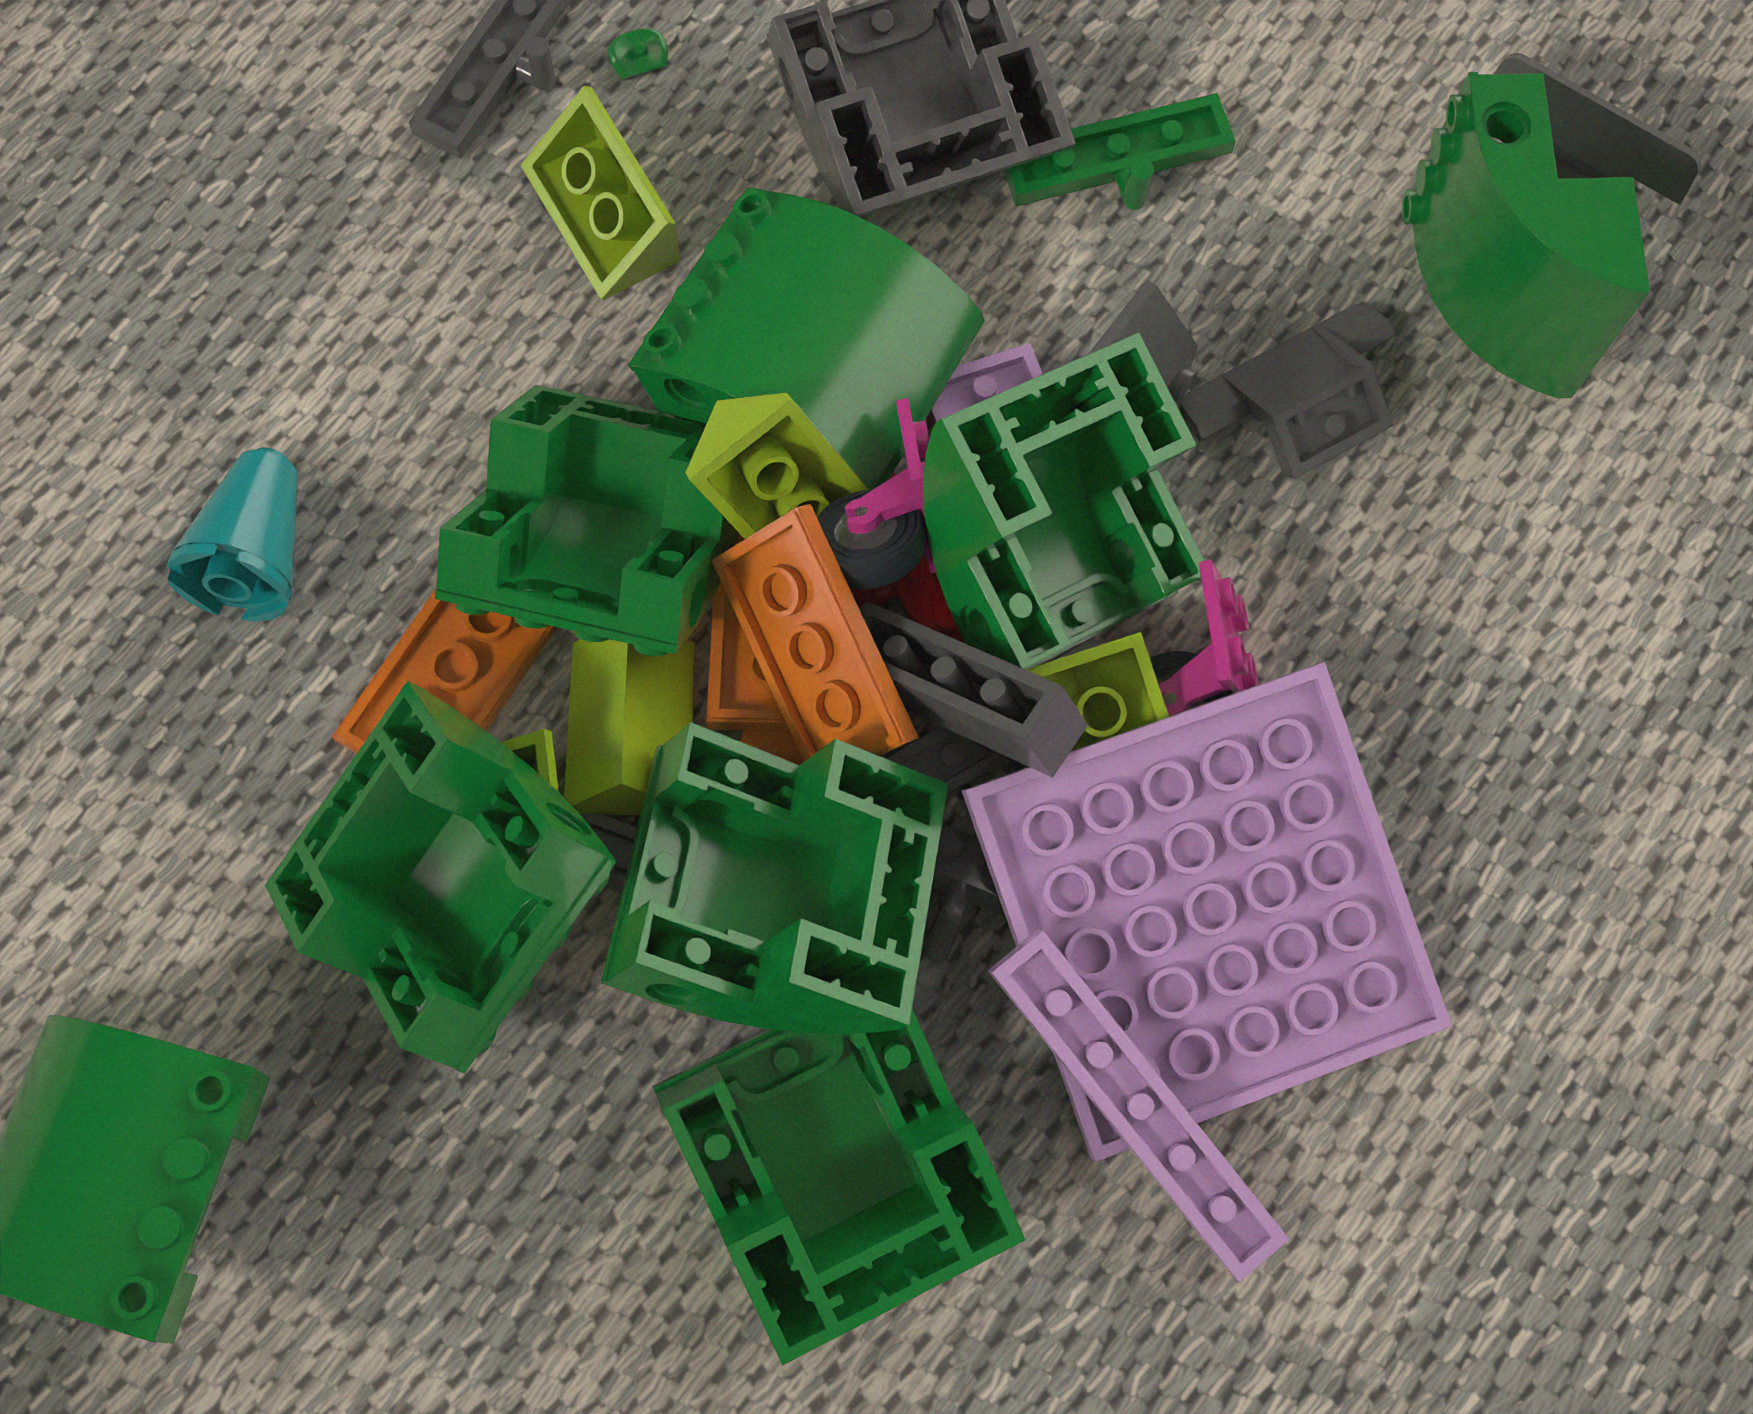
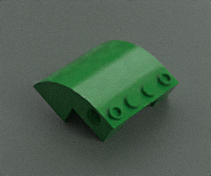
M1468 72L1457 95H1450L1448 99L1446 120L1443 127L1435 128L1432 133L1431 152L1428 158L1421 159L1418 162L1416 183L1413 189H1407L1404 192L1402 200L1403 222L1405 225H1413L1419 268L1431 299L1449 327L1469 349L1501 374L1532 390L1557 399L1572 398L1650 292L1633 177L1558 179L1544 74H1478V72ZM1493 138H1497L1498 140L1502 141L1503 143H1500V142L1494 140Z
M747 187L742 196L736 200L732 211L713 239L705 246L703 254L684 282L676 289L674 297L653 328L645 335L643 343L628 363V366L635 372L658 412L703 423L708 422L717 400L788 393L869 490H874L890 479L905 454L896 400L908 398L913 423L925 420L985 322L981 310L969 296L939 267L913 247L881 227L848 211L817 200Z
M1136 333L946 416L934 424L927 446L923 471V507L926 530L939 583L951 615L965 644L1022 669H1028L1178 593L1177 590L1201 579L1199 562L1204 561L1158 471V468L1192 449L1197 444L1140 333Z
M534 385L491 419L486 489L440 527L435 599L454 603L457 610L466 614L483 615L493 612L514 617L517 624L526 628L539 629L554 626L574 631V635L577 638L587 642H604L610 639L632 644L637 652L648 656L676 654L703 619L720 585V578L711 560L735 546L739 534L689 480L685 473L707 423L661 413L648 408Z
M407 680L269 878L265 887L298 953L363 978L399 1048L452 1067L456 1071L465 1074L478 1054L484 1053L492 1045L497 1028L514 1004L523 1000L530 992L534 976L552 951L560 948L566 942L571 932L572 923L590 898L598 895L604 889L609 879L610 870L616 864V860L584 818L538 772L476 723L422 687Z
M690 722L663 746L659 745L655 749L601 984L688 1013L763 1029L799 1033L857 1034L899 1030L908 1026L915 993L948 784L836 738L801 765H797Z
M913 1009L909 1025L892 1031L857 1034H819L767 1029L652 1086L782 1366L1026 1240L972 1120L954 1102Z
M47 1016L0 1135V1295L153 1343L174 1344L198 1279V1275L185 1272L187 1262L233 1139L243 1142L248 1141L270 1077L258 1071L255 1067L134 1032L71 1017Z

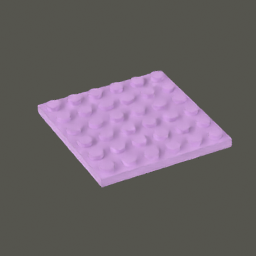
M1325 662L1309 666L1071 751L1053 778L1031 767H1026L961 790L1016 947L1037 929L1043 930L1196 1123L1452 1027ZM1054 1054L1089 1157L1097 1162L1129 1150L1130 1148Z

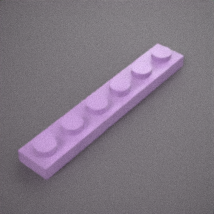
M1037 929L988 970L1234 1279L1241 1282L1289 1240L1268 1211L1043 930Z

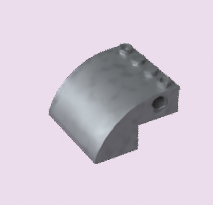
M870 0L835 12H830L827 1L772 18L766 38L788 100L814 163L837 204L842 210L858 217L1073 148L1076 144L1038 34L1035 32L1018 38L1005 0Z

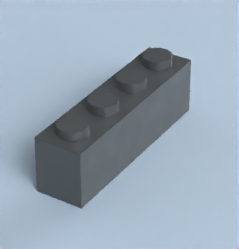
M865 601L860 608V612L906 710L1043 774L1054 777L1088 726L1063 686L871 602Z

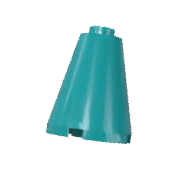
M267 447L241 453L175 546L168 558L166 568H170L167 580L170 587L184 600L218 616L222 605L244 608L246 611L240 620L250 622L273 620L285 613L288 602L292 597L298 472L283 453Z

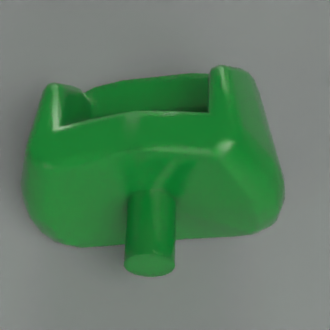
M636 29L618 36L610 43L608 58L621 80L626 81L627 78L664 69L667 66L668 46L664 36L655 29Z

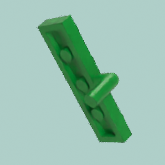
M1215 93L1071 128L1076 143L1073 148L1003 171L1015 206L1116 182L1124 205L1128 209L1138 210L1146 202L1153 172L1230 154L1236 141L1219 95Z

